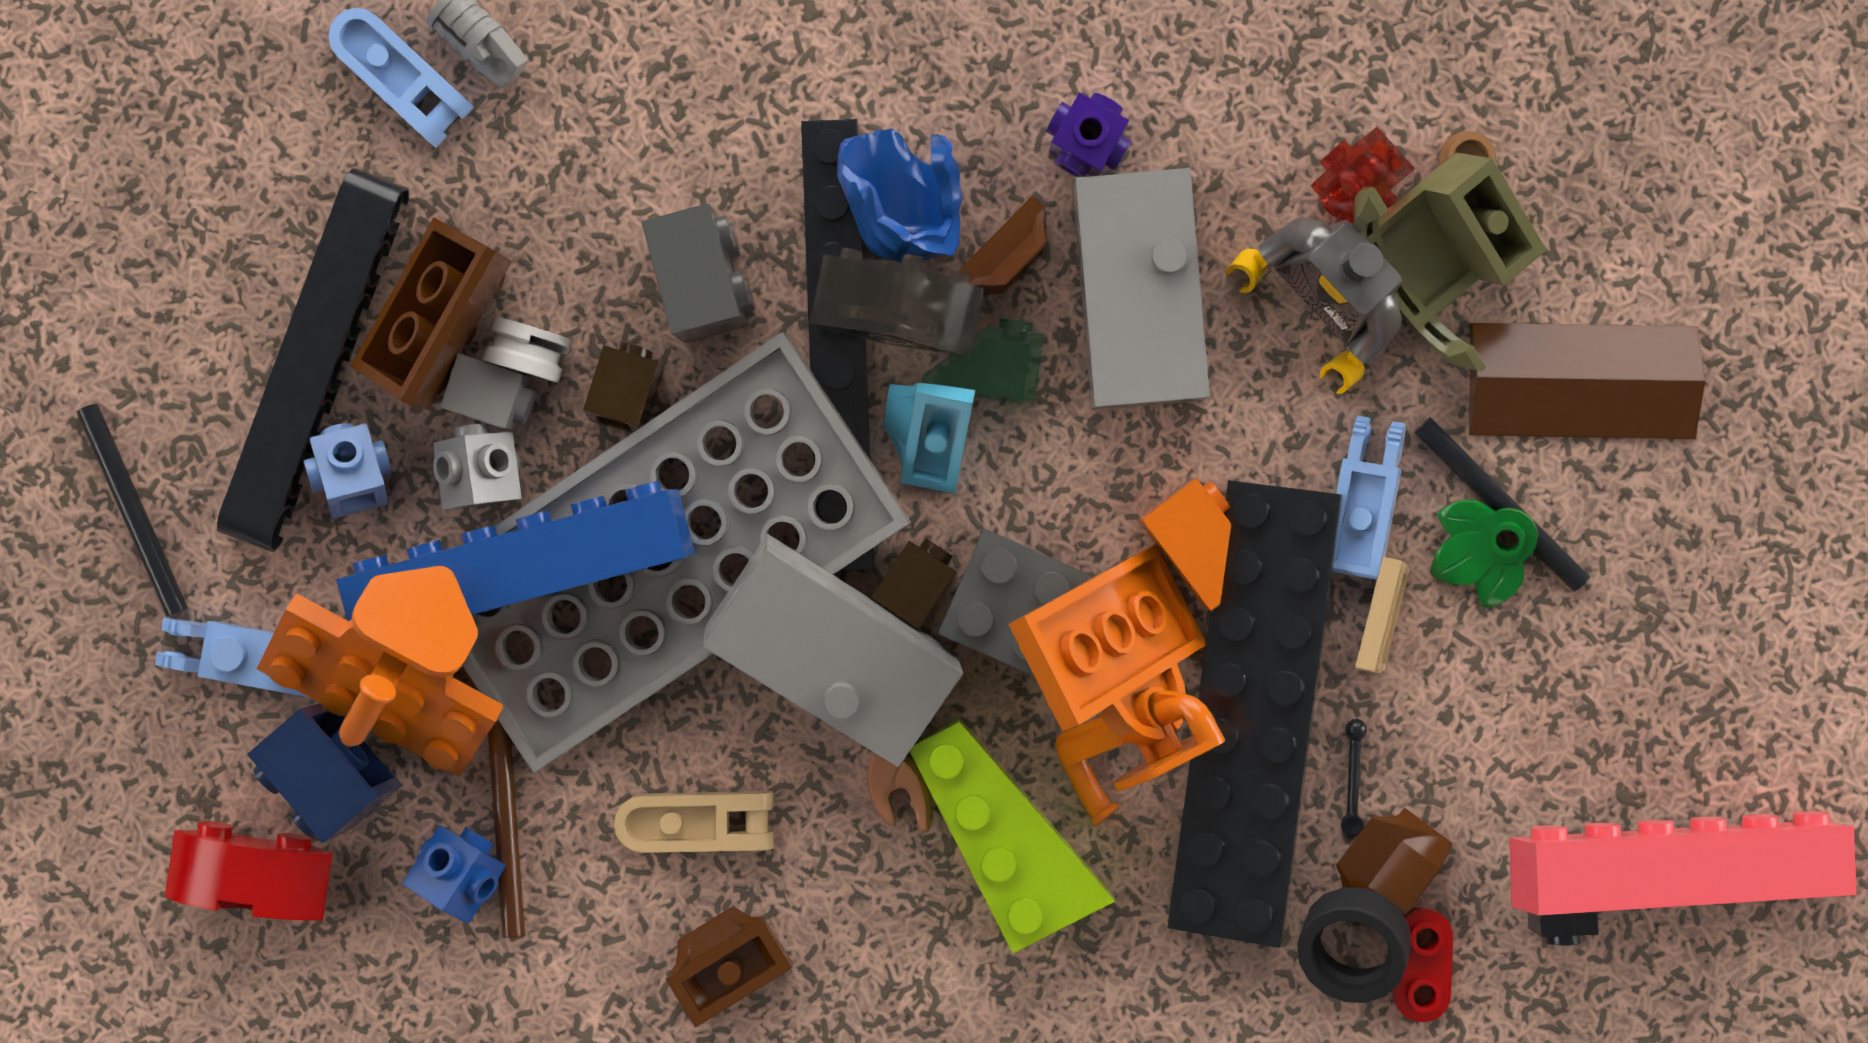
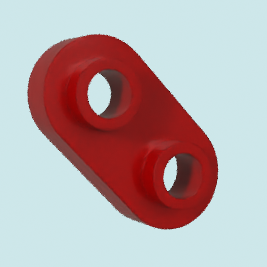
M1414 907L1404 917L1410 927L1411 950L1407 966L1400 984L1391 991L1395 1006L1405 1017L1415 1022H1430L1443 1015L1450 1004L1453 931L1448 920L1436 910L1429 907ZM1424 928L1432 929L1434 932L1432 943L1426 947L1418 946L1416 943L1418 932ZM1422 985L1430 986L1432 989L1430 999L1425 1003L1415 1002V990Z

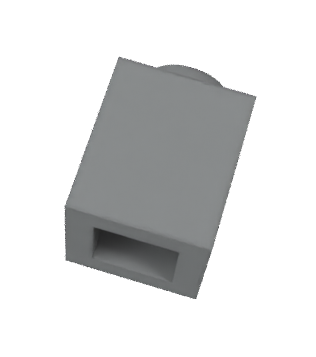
M458 353L440 408L515 431L518 421L523 423L528 421L534 407L536 391L529 389L532 381L531 377Z

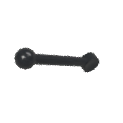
M1352 719L1345 726V734L1350 739L1347 813L1342 818L1340 826L1342 831L1350 837L1358 836L1364 828L1363 821L1358 816L1361 739L1366 736L1367 726L1360 719Z

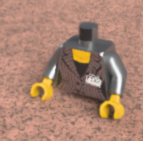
M1306 217L1296 218L1260 243L1258 246L1259 251L1248 248L1242 250L1228 266L1225 275H1229L1235 269L1245 271L1250 279L1243 284L1239 292L1248 293L1255 288L1267 273L1268 265L1274 267L1273 269L1346 346L1349 345L1350 352H1341L1320 370L1321 379L1333 369L1341 373L1344 385L1336 393L1343 394L1363 377L1365 372L1363 362L1370 363L1399 331L1401 314L1395 294L1403 280L1400 274L1383 257L1379 248L1371 244L1352 223L1344 220L1327 225L1324 222Z

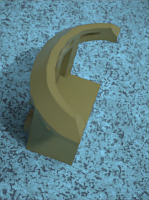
M1456 152L1389 209H1387L1374 187H1364L1355 196L1354 226L1371 244L1379 248L1383 257L1400 274L1403 280L1395 294L1402 318L1428 346L1449 363L1455 366L1483 371L1486 366L1474 346L1458 338L1435 316L1478 280L1505 286L1547 250L1492 158Z

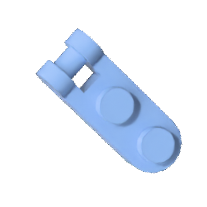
M352 8L344 10L335 17L330 25L328 38L331 49L336 56L435 148L447 137L444 131L458 116L464 119L474 108L471 103L381 19L367 9ZM432 90L441 101L426 116L416 105Z

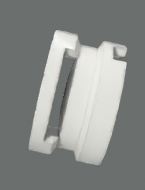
M494 316L491 331L495 334L491 346H485L482 360L559 383L563 369L558 364L561 355L568 354L572 340L539 328Z

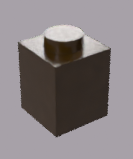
M621 343L619 349L603 345L583 408L589 421L629 433L635 432L648 423L662 376L659 361L652 359L653 353L651 351L629 343Z
M927 538L923 540L920 546L908 541L871 598L919 629L957 573L947 566L953 556Z

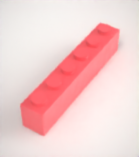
M1793 812V822L1779 823L1777 815L1746 814L1742 815V825H1726V818L1693 817L1690 818V828H1674V821L1640 820L1637 821L1638 830L1621 831V824L1587 823L1584 824L1585 833L1567 834V827L1533 826L1531 827V836L1509 838L1511 907L1535 915L1857 895L1854 826L1830 822L1828 812Z

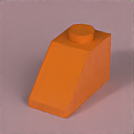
M1195 478L1184 484L1139 518L1138 521L1206 610L1212 611L1221 602L1231 523L1224 515V512L1230 509V506L1211 481L1202 486L1199 480Z

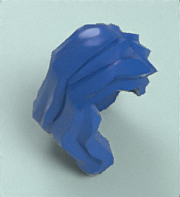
M893 128L876 130L873 134L853 136L844 139V142L840 143L837 177L862 239L867 247L880 258L901 264L925 262L930 258L953 256L959 246V210L963 198L960 188L958 163L951 154L953 149L952 143L945 136L931 135V165L910 152L903 137Z

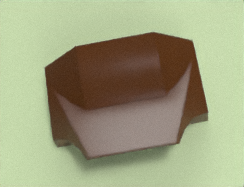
M1032 195L952 276V283L968 298L1003 294L1043 254V248L1046 245L1045 229L1047 215L1045 207Z
M1403 808L1397 816H1372L1338 861L1336 867L1341 877L1342 887L1365 888L1381 894L1397 906L1405 917L1440 871L1453 843L1409 810Z
M732 906L678 939L676 964L665 980L696 1028L792 969L794 963L764 917H751L735 906Z

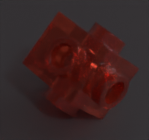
M1376 127L1353 146L1346 140H1343L1319 162L1326 171L1310 186L1320 196V201L1328 213L1339 218L1341 221L1346 220L1353 224L1355 196L1364 187H1374L1388 209L1398 200V197L1391 190L1415 168L1386 135Z

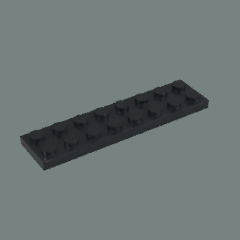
M1228 480L1226 501L1230 509L1224 512V515L1231 523L1221 602L1220 605L1210 611L1198 698L1212 713L1225 741L1190 760L1167 926L1169 929L1276 948L1282 946L1332 582L1342 494Z

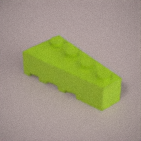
M960 717L918 738L910 753L1012 953L1115 902L1107 886L1097 877Z

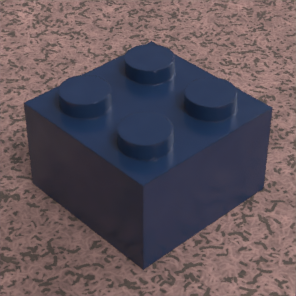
M319 703L300 708L247 755L256 765L253 768V772L258 781L271 793H280L294 809L291 812V817L297 827L308 837L315 838L317 836L322 843H325L353 829L403 785L365 741L351 747L344 745L339 736V730L345 717L329 712Z

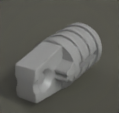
M439 0L426 19V23L433 30H436L438 35L444 41H447L453 50L459 52L468 64L472 65L501 88L513 83L520 76L528 62L527 57L509 37L503 27L497 21H494L491 15L485 9H482L476 0Z

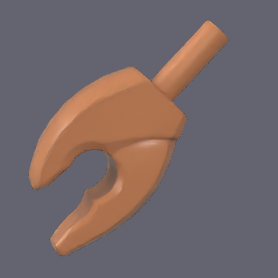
M907 754L899 767L879 755L871 757L867 772V785L869 796L877 813L888 825L896 826V816L891 798L898 789H905L910 794V805L916 813L920 830L928 832L931 827L932 818L931 796L929 788L915 761Z

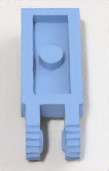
M1357 416L1352 430L1347 459L1343 458L1336 491V494H1342L1343 498L1333 572L1377 580L1382 558L1386 555L1402 469L1398 468L1402 456L1406 425L1399 422L1391 423L1386 434V448L1382 465L1363 462L1367 444L1371 438L1372 426L1369 417Z
M163 618L161 630L174 636L204 638L201 658L186 656L178 651L166 650L165 652H157L156 666L197 672V677L308 697L295 689L278 685L270 676L256 669L274 632L217 621H207V624L178 618Z

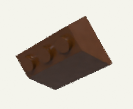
M433 217L350 367L399 400L411 406L429 410L436 396L446 388L457 354H461L463 348L474 338L477 331V323L491 298L500 291L504 283L505 273L512 261Z

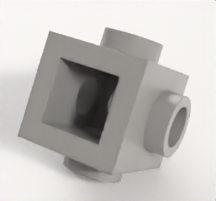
M488 423L455 427V438L433 443L435 452L433 470L435 478L439 483L443 510L486 506L522 499L518 474L520 460L515 450L513 432L490 433Z

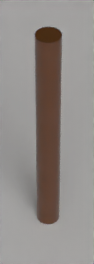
M497 719L488 733L496 855L497 860L506 865L498 881L503 938H516L525 935L512 743L511 738Z

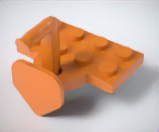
M1156 544L1136 553L1008 624L1063 731L1055 742L1057 757L1080 802L1093 819L1091 821L1093 827H1097L1119 808V804L1117 802L1112 803L1097 780L1087 760L1088 758L1125 743L1139 746L1145 760L1113 782L1116 791L1119 792L1152 780L1225 741L1207 706L1196 697L1185 693V684L1177 663L1206 646V641ZM1099 713L1100 716H1098V717H1096V718H1093V719H1091V720H1089V721H1086V720L1090 719L1091 717H1093L1094 715H1096V714ZM1183 718H1185L1193 736L1179 741L1175 731H1178L1183 723Z
M444 566L382 574L373 577L357 601L350 621L296 593L285 609L256 668L270 676L278 685L295 689L321 703L329 712L345 716L339 730V736L344 745L351 747L361 744L368 736L370 730H372L380 739L389 743H396L423 757L431 766L440 770H447L460 777L504 707L503 704L453 678L454 673L461 668L478 637V629L454 573Z

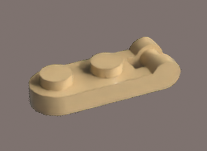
M773 791L646 793L636 795L624 802L617 811L614 821L615 833L623 846L631 851L641 853L763 851L774 849V831L768 830V810L774 809ZM745 811V831H729V812Z

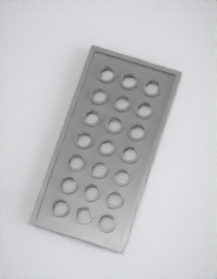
M781 332L495 526L497 535L518 530L515 519L550 511L552 521L573 515L570 504L599 496L605 497L607 506L612 505L616 496L621 491L659 481L662 491L668 490L661 482L660 470L662 465L671 458L683 461L689 470L688 483L679 493L696 555L674 560L665 570L648 567L623 574L627 581V590L625 595L618 601L605 598L599 590V581L503 606L494 616L486 615L483 612L472 615L478 629V637L462 666L481 693L504 705L497 719L533 773L714 654L702 647L706 624L733 586L723 575V563L732 553L742 554L750 560L765 536L770 533L772 527L778 522H788L798 530L800 542L795 550L797 553L832 575L911 523L785 332ZM765 395L777 397L784 409L781 422L769 429L760 426L753 416V408L756 401ZM720 426L731 430L736 438V449L725 460L714 458L709 453L706 445L709 433ZM797 442L807 444L815 454V465L804 476L792 474L787 469L784 461L787 449ZM749 474H755L763 478L768 487V496L759 507L745 505L738 496V485ZM827 490L839 492L847 502L846 515L838 523H827L817 514V499ZM700 506L712 507L718 512L721 519L719 532L710 539L698 536L691 526L692 515ZM684 585L698 587L705 596V608L697 617L684 615L676 605L677 592ZM560 600L573 602L580 611V623L572 632L559 629L553 621V609ZM638 616L649 617L658 627V639L650 648L636 645L630 637V625ZM514 631H522L528 634L534 643V653L531 659L525 663L515 661L508 654L507 640ZM591 647L605 650L611 658L612 668L606 678H594L584 668V656ZM545 678L555 679L564 687L565 701L559 709L545 707L538 698L539 684Z

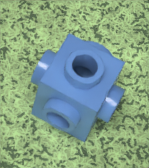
M348 423L333 425L324 429L319 436L310 438L314 458L303 460L312 493L324 491L332 519L388 505L382 475L392 473L383 440L372 442L366 423L358 426Z

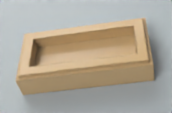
M1384 556L1382 558L1355 665L1356 668L1375 673H1381L1385 670L1410 567L1404 561Z

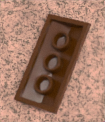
M1470 323V344L1474 346L1486 368L1483 371L1470 369L1469 435L1696 439L1706 382L1697 326Z

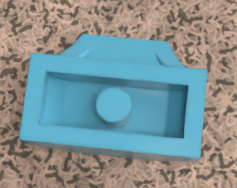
M916 383L913 386L889 385L883 428L892 439L900 457L902 467L900 483L955 494L975 390L927 383Z

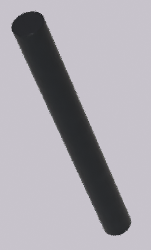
M91 404L77 410L76 413L166 617L188 609L99 405Z
M1428 417L1414 431L1489 508L1494 511L1503 508H1514L1525 512L1431 417ZM1534 521L1538 530V541L1534 553L1573 592L1577 591L1589 580L1590 575Z

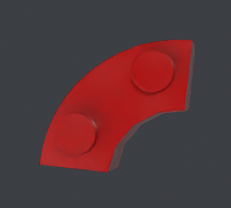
M214 821L198 822L197 830H174L165 898L211 911L245 908L252 911V917L323 921L333 853L311 845L312 838L297 833H278L277 840L261 839L233 833V825Z

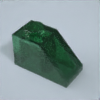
M1000 319L999 328L989 326L984 328L923 375L922 383L975 390L974 397L1033 405L1036 397L1044 334L1033 333V323Z

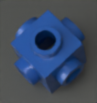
M440 825L434 835L421 846L416 862L401 884L439 910L469 924L481 904L494 894L498 886L499 877L506 868V865L489 854L494 844L478 833L465 827L462 833L458 835Z

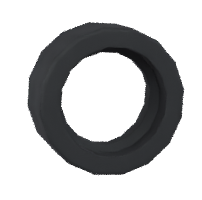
M1343 887L1323 894L1309 908L1297 942L1299 964L1307 979L1325 995L1343 1002L1368 1003L1385 997L1400 984L1411 950L1410 927L1401 910L1385 896L1365 888ZM1339 921H1354L1371 927L1384 938L1388 946V955L1385 962L1368 969L1351 968L1337 962L1325 951L1321 944L1323 929L1327 925Z

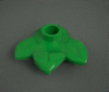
M1472 499L1459 500L1439 510L1437 513L1438 519L1445 531L1451 536L1435 553L1430 570L1431 575L1451 585H1470L1475 583L1479 600L1486 608L1497 606L1507 601L1522 585L1524 580L1523 561L1532 555L1537 546L1538 530L1532 518L1525 512L1514 508H1503L1494 511L1480 501ZM1511 530L1518 535L1519 542L1513 546H1505L1500 543L1497 535L1501 531Z

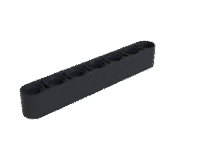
M352 168L343 179L221 506L217 520V531L219 533L270 552L276 551L281 545L283 537H280L279 533L285 517L291 519L303 485L298 484L305 466L303 460L314 458L310 438L321 434V432H318L322 417L324 413L330 414L342 382V380L337 379L343 361L349 362L361 331V328L357 327V323L362 309H369L381 277L376 272L382 255L388 257L400 223L395 222L401 204H408L409 189L407 187L356 168Z

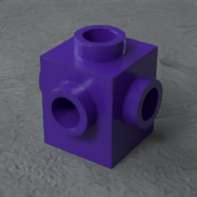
M1079 92L1072 106L1062 101L1046 129L1047 133L1054 136L1049 148V153L1057 157L1054 163L1074 177H1085L1086 174L1100 176L1105 165L1116 170L1132 141L1123 136L1129 119L1120 115L1123 108L1112 99L1096 92L1092 94L1091 98ZM1087 122L1101 130V135L1096 140H1086L1080 134V126Z

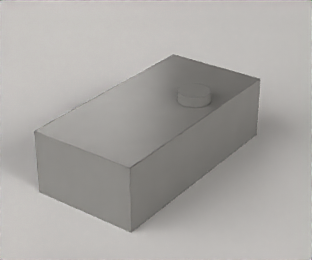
M1190 168L1075 178L1072 189L1091 410L1196 402L1208 399L1210 392Z
M769 534L765 536L704 629L702 647L897 767L902 763L963 675L959 656L956 652Z

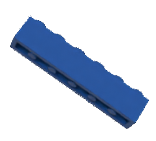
M659 481L626 489L628 500L607 506L605 497L599 496L570 504L573 515L552 521L550 511H544L515 519L518 530L497 535L495 525L462 533L461 537L464 545L443 550L441 540L407 548L409 560L389 565L387 555L352 563L355 574L336 579L347 621L352 619L353 609L370 580L382 574L435 566L447 567L454 573L470 613L473 615L696 555L679 490L677 488L662 491Z

